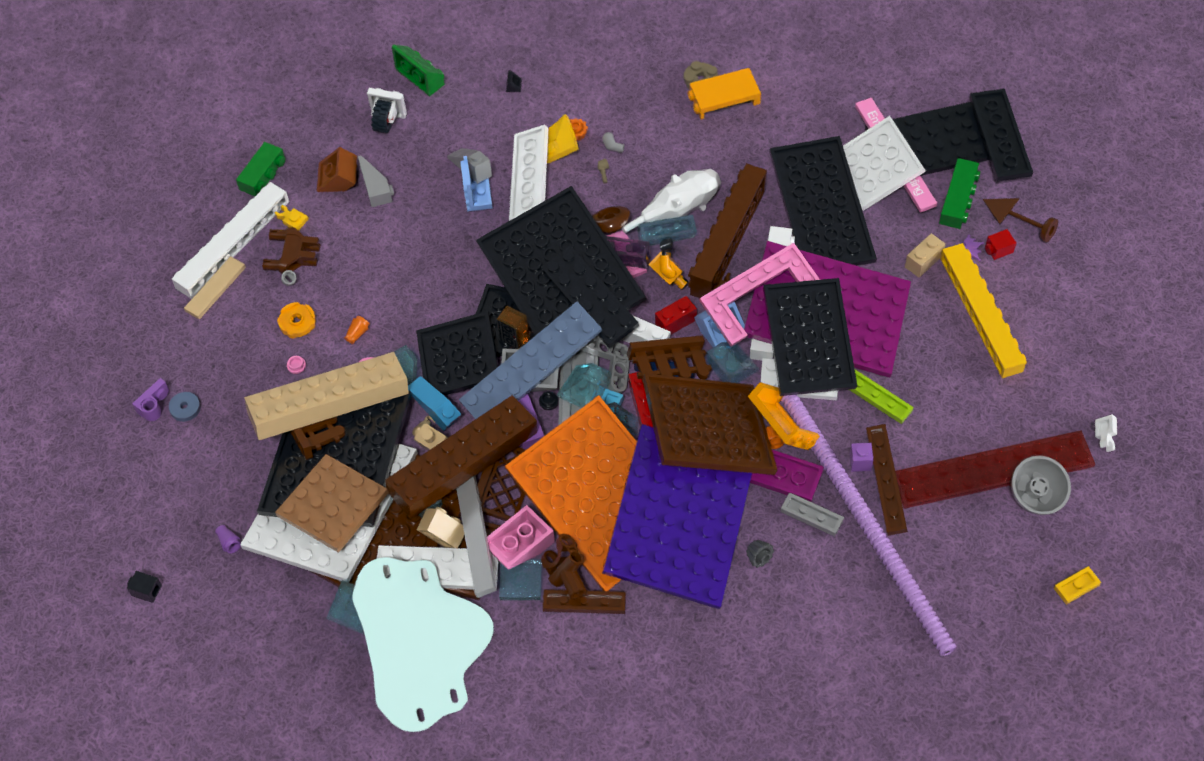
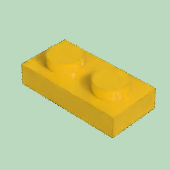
M1088 566L1056 584L1054 589L1067 605L1100 586L1101 581Z

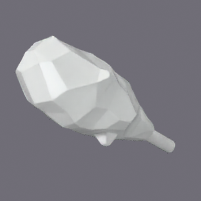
M712 169L687 171L679 177L675 174L672 175L671 182L656 194L651 203L641 212V216L622 227L623 232L627 233L644 222L650 224L663 219L682 218L697 209L701 211L706 210V204L716 194L722 183L718 173Z

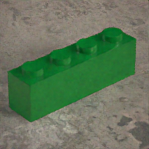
M960 158L957 159L939 224L961 229L962 223L966 224L969 214L966 213V209L971 208L973 201L970 195L975 194L977 185L974 182L979 181L981 173L978 170L979 163Z

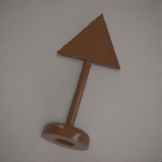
M1019 198L983 199L999 225L1009 214L1041 228L1040 239L1046 243L1050 241L1057 230L1058 219L1050 217L1044 224H1041L1011 211L1019 201Z

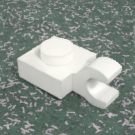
M1112 414L1096 419L1095 437L1100 439V447H1106V452L1115 450L1112 436L1117 435V417Z

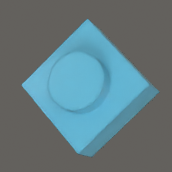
M605 389L601 398L612 412L617 414L624 396L623 394Z

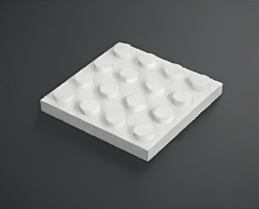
M890 116L843 145L863 211L925 172L922 164Z

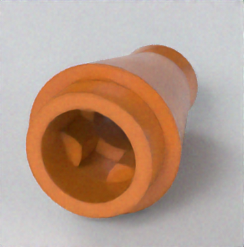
M361 316L353 318L344 339L354 344L369 329L370 323Z

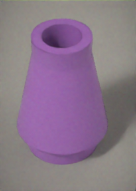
M221 525L216 529L215 532L225 552L232 554L240 549L241 540L225 525Z

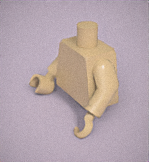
M426 416L412 431L416 443L427 451L448 438L430 426L429 420H433L430 416Z

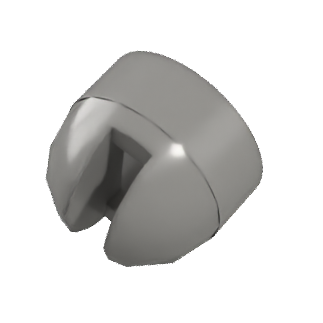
M291 270L283 272L281 276L282 283L286 286H292L296 282V274ZM285 276H287L292 282H289L285 278Z

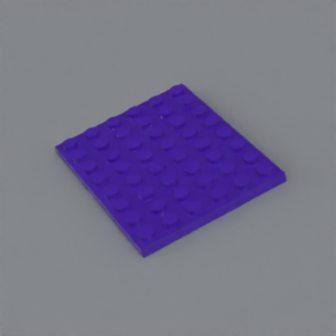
M642 424L602 573L720 609L752 473L662 465L654 429Z

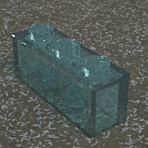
M693 215L639 224L637 233L640 247L660 244L667 238H671L673 242L694 238L697 230Z

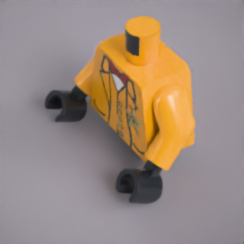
M667 238L660 243L661 252L648 265L669 285L674 282L682 289L689 281L681 274L684 270L671 258V252L668 250H672L674 245L672 239Z

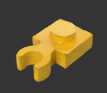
M285 205L280 206L281 210L284 211L283 213L275 212L276 218L282 220L284 225L294 227L298 231L309 220L307 215L294 208L288 211Z

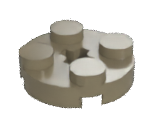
M692 62L684 72L686 87L690 90V83L700 81L698 76H704L701 80L718 76L717 68L708 63Z

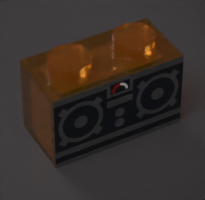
M506 306L496 319L499 340L519 349L529 339L527 317L525 314Z

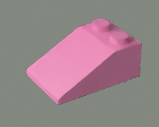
M527 505L487 537L490 553L508 570L540 555L555 542L554 530Z

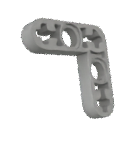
M596 336L580 350L610 360L607 389L621 394L627 387L629 370L628 347L617 342L611 348L607 347V352L602 351L599 345L603 344L606 347L607 345L599 336ZM615 366L621 367L623 373H618L615 370Z

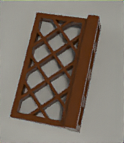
M516 447L512 450L515 457L506 460L503 456L483 470L477 485L483 514L507 521L511 516L505 515L502 509L512 506L515 511L514 515L520 511L525 492L509 473L500 477L497 468L507 465L519 456L518 454L523 453L525 449ZM511 477L515 485L506 489L502 480ZM499 482L503 490L494 494L490 487ZM518 489L521 496L512 500L508 492ZM505 494L509 502L500 505L496 497ZM493 499L496 508L490 510L483 507L485 502Z

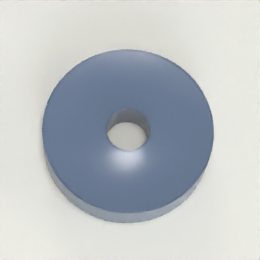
M181 392L175 395L169 402V411L172 417L178 421L192 420L200 412V402L197 396L190 392Z

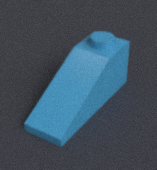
M418 377L408 386V391L411 392L413 398L443 431L449 428L461 416L456 407L423 377Z

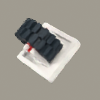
M380 88L368 89L367 95L372 112L371 116H373L371 118L372 130L388 133L395 117L405 119L407 115L403 94L396 91H385Z

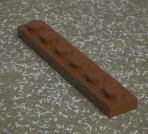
M886 424L866 427L868 440L872 445L873 465L887 535L906 533L908 531Z

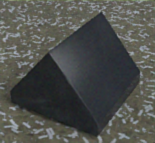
M509 70L506 92H521L522 78Z

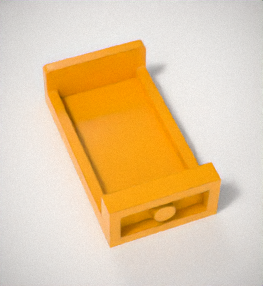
M750 68L690 83V91L687 92L689 100L694 103V112L699 114L700 119H704L705 112L747 101H752L753 105H758L761 100V92Z
M759 382L748 397L784 443L805 450L812 448L820 437L819 434L798 427L779 403L783 396H780L778 387Z

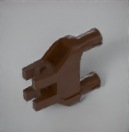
M288 227L286 230H269V240H284L285 243L282 257L279 260L263 259V270H278L283 274L287 270L294 271L301 266H317L316 252H320L321 247L320 243H318V237L303 236L294 227Z

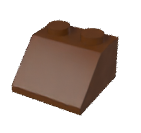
M339 147L319 162L317 192H341L353 187L356 183L357 155Z

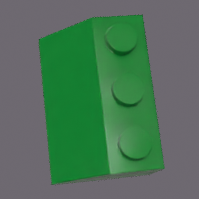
M392 45L395 69L429 97L445 85L443 72L432 66L430 61L422 58L417 51L412 50L409 46Z

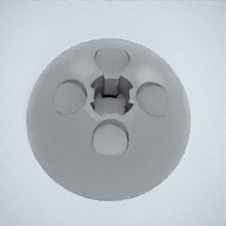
M1032 456L1023 460L1016 467L1011 479V490L1014 499L1024 510L1036 515H1048L1059 511L1067 503L1071 493V483L1066 470L1060 463L1046 456Z

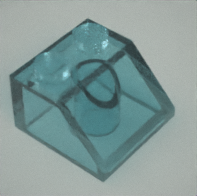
M721 342L706 352V363L711 365L713 372L722 382L740 383L760 370L738 344L731 347L728 342Z

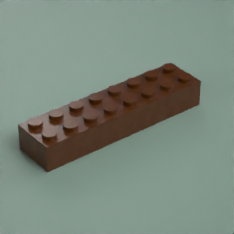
M747 163L743 170L740 169L737 177L738 181L733 183L730 191L731 195L726 197L724 209L719 211L717 223L712 225L709 239L706 238L703 243L702 253L699 252L697 254L696 264L690 268L688 277H690L688 284L690 295L701 298L717 288L765 193L767 170Z
M511 395L385 479L389 495L412 519L537 434V420Z

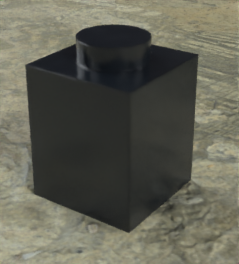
M136 571L127 583V589L131 596L154 603L162 587L157 577Z

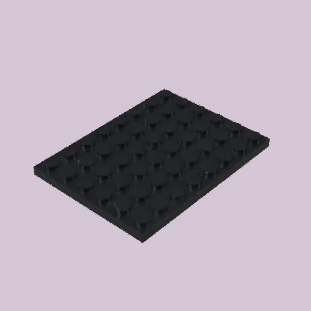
M572 186L476 240L535 336L572 306L541 269L542 265L570 245L627 310L646 300V296Z
M408 391L409 394L337 416V422L333 424V427L343 426L345 436L340 438L338 443L333 441L321 446V450L313 449V458L307 460L302 455L290 431L282 433L257 508L258 515L277 517L275 513L325 454L385 487V479L389 476L411 400V392ZM326 427L321 430H318L314 432V434L316 435L320 432L328 430V428ZM380 504L362 524L363 527L374 528Z

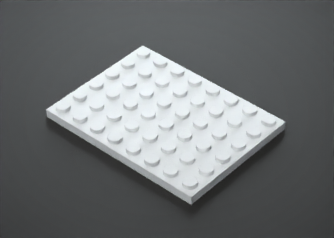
M398 444L388 477L414 461L418 454L417 449ZM388 494L381 502L374 528L361 526L339 553L279 517L261 515L256 516L240 545L242 549L349 583L393 498Z

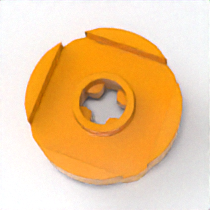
M299 302L290 303L283 307L277 319L281 332L289 338L305 336L315 328L316 317L313 309L309 305H301ZM294 318H301L299 322H294Z

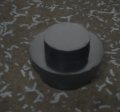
M544 392L539 398V405L545 410H552L558 405V397L553 392Z

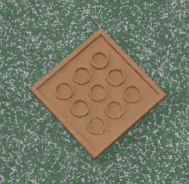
M325 454L275 513L277 517L339 553L389 492L382 485Z

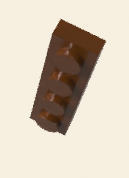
M544 590L543 612L625 614L626 592L587 591L583 596L571 599L567 590Z

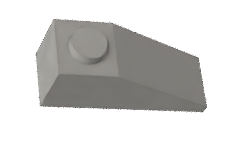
M461 148L447 155L448 159L460 169V161H464L463 156H467L470 178L477 184L492 176L490 159L478 150Z
M358 156L371 207L391 203V196L394 195L392 185H388L387 179L365 158Z

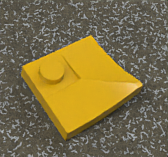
M566 114L549 127L547 163H551L579 150L575 133Z

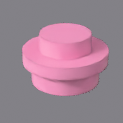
M292 356L287 362V369L292 374H299L306 368V362L300 356Z

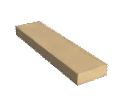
M230 256L184 307L185 312L200 320L246 268L245 264Z

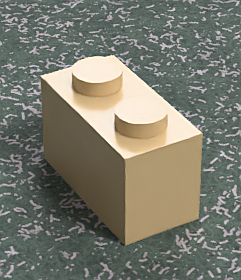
M931 233L907 255L905 268L920 278L941 258L942 249L945 248L946 244Z
M427 508L417 531L444 548H458L464 537L462 521L446 514L447 511L442 508Z

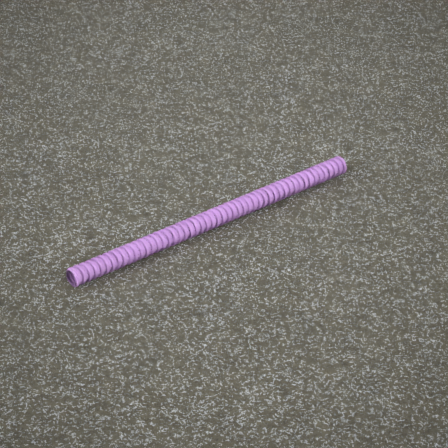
M797 395L783 396L781 402L798 427L819 434L820 437L811 450L814 451V455L817 456L820 464L826 470V474L829 475L841 498L845 500V504L848 505V509L851 510V514L854 515L860 528L864 530L863 533L867 535V539L870 540L873 549L877 550V555H880V560H883L882 563L886 566L889 574L893 576L892 579L896 581L895 584L900 586L899 590L906 597L905 600L909 602V606L913 607L912 611L916 613L915 616L920 618L919 622L923 623L922 627L926 629L925 632L930 634L929 638L933 639L932 643L937 645L936 649L940 650L939 654L946 656L952 653L956 648V644L952 643L953 639L949 638L950 635L946 632V628L942 627L943 624L941 621L939 622V617L935 616L936 612L932 611L933 608L929 605V601L925 600L926 597L922 595V590H918L919 586L912 579L913 576L909 574L908 569H905L906 565L902 563L903 560L899 558L896 549L892 548L893 545L889 543V538H886V534L883 533V529L880 527L877 519L873 517V513L870 512V508L867 507L858 489L851 482L852 480L848 477L849 475L845 473V469L842 468V464L839 463V459L836 458L830 445L827 444L826 439H824L818 426L812 420L806 407L803 406L802 401H800Z

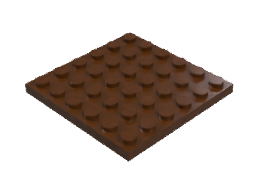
M644 373L642 381L662 465L768 475L776 474L778 469L762 414L748 397L753 391L754 385Z

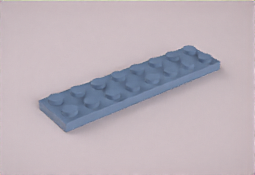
M575 302L462 396L459 401L474 419H477L511 395L519 401L602 332V328L578 302Z

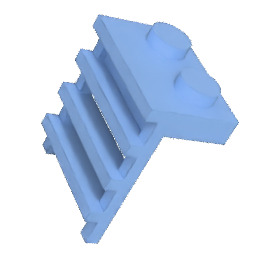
M463 156L464 161L460 162L467 212L492 209L489 178L478 184L471 179L467 156Z

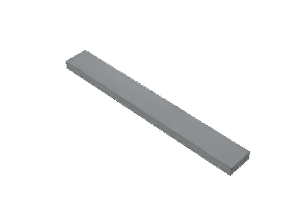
M475 475L456 489L475 595L479 598L497 591Z

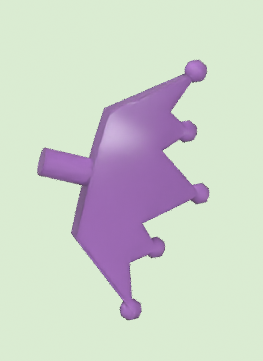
M968 235L963 244L970 251L972 258L981 261L977 255L981 253V250L977 249L984 242H973L976 238H970V235Z

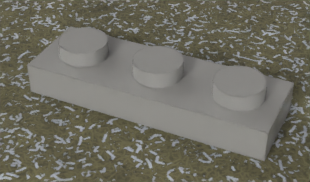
M790 492L780 511L834 537L844 521L843 516Z

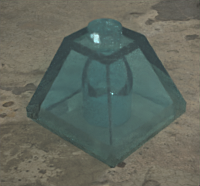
M593 363L576 365L558 392L557 397L582 408L598 395L602 396L610 383L609 371Z

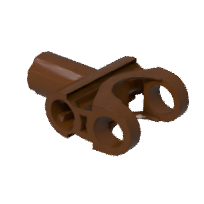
M560 534L556 539L558 554L550 550L545 551L541 556V563L549 574L548 580L556 587H561L564 584L570 598L576 599L587 592L577 572V569L584 562V557L578 552L577 544L571 536ZM562 539L567 541L569 545L565 544ZM568 551L570 555L568 557H561V552ZM546 556H549L553 560V563L548 561Z

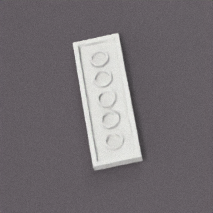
M546 125L514 134L509 221L545 201L549 130Z
M378 546L377 559L389 557L405 562L427 560L436 567L442 588L474 589L467 549ZM490 553L497 588L499 560ZM384 565V576L385 578H390L391 573L389 566ZM422 568L421 576L423 581L426 582L429 580L428 573L425 568Z

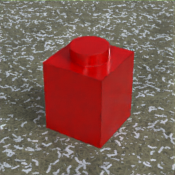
M1008 229L988 236L985 250L988 255H991L996 260L1014 253L1016 241Z

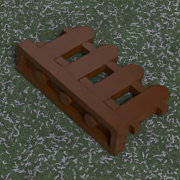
M703 335L630 342L627 357L629 361L637 365L639 370L637 372L638 379H642L644 373L665 376L678 375L684 378H690L692 373H696L700 379H707L709 372L712 370L711 365H707L704 358L706 351L702 350L705 342ZM686 358H691L694 367L688 366ZM668 360H673L675 369L670 368ZM649 362H655L657 370L652 371Z
M337 416L290 431L305 460L313 458V449L321 450V446L333 441L338 443L340 438L345 436L343 426L333 427V424L337 422ZM326 427L328 428V430L320 432L316 435L314 434V432L318 430H321Z

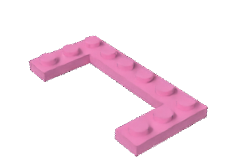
M794 243L700 298V303L731 347L747 338L748 335L727 305L786 270L791 273L796 282L820 280Z

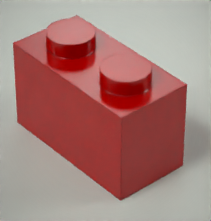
M684 296L656 312L655 325L670 331V335L695 321L694 317L697 315V308L687 296Z

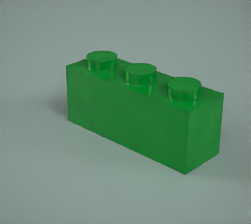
M264 142L236 179L239 190L256 196L267 185L269 180L275 177L278 168L284 165L285 156L283 149Z

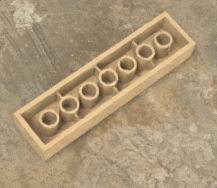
M391 352L244 397L247 414L257 438L262 440L409 393L407 377L395 353Z

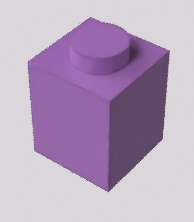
M871 443L851 444V472L872 470L873 453Z

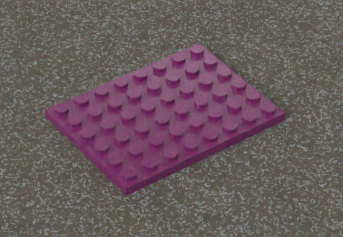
M767 241L762 261L787 246ZM799 250L820 280L839 278L854 368L890 378L911 281ZM788 270L754 289L744 327L748 338L772 344L763 286L796 282Z

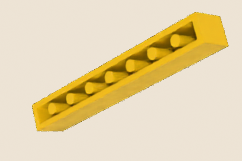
M963 243L942 249L940 260L1001 378L1022 373L1027 363L1026 357L1023 353L1021 354L1017 340L1010 333L1008 323L1004 322L1000 308H997L995 305L994 296L992 293H989L985 279L981 278L977 264H974L971 259L970 251L965 248Z

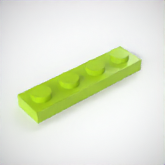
M855 370L857 388L849 390L902 424L912 413L914 407Z

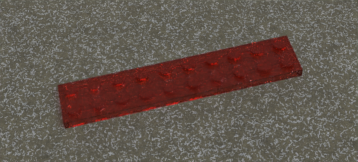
M1082 430L901 469L895 472L903 508L906 509L1010 486L1016 467L1023 460L1032 456L1052 458L1060 463L1067 473L1092 468L1095 466V462Z

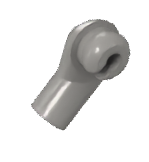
M605 133L602 141L606 149L623 153L625 145L616 143L612 133Z

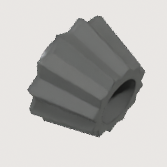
M761 540L753 541L746 550L752 566L756 568L763 567L768 563L774 552L773 545Z

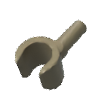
M606 159L598 161L597 168L601 172L603 184L608 183L605 170L609 168V164Z

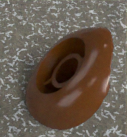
M611 206L599 210L592 217L603 232L611 234L618 232L627 223L630 210L622 206Z

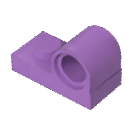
M158 379L132 403L136 413L148 421H155L161 416L162 412L158 401L163 400L169 392L164 380Z

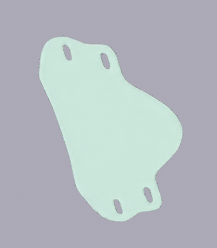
M389 557L370 561L358 575L352 598L364 629L372 663L376 704L390 722L401 730L409 732L422 731L431 727L441 717L461 710L467 702L468 697L463 680L464 672L489 644L493 634V621L489 614L478 605L444 591L440 586L436 567L430 561L405 562ZM384 565L389 566L391 573L390 578H385L384 576ZM422 568H425L428 573L429 580L426 582L423 581L421 576ZM451 689H455L457 692V703L452 702ZM418 708L423 710L424 722L418 720L416 712Z

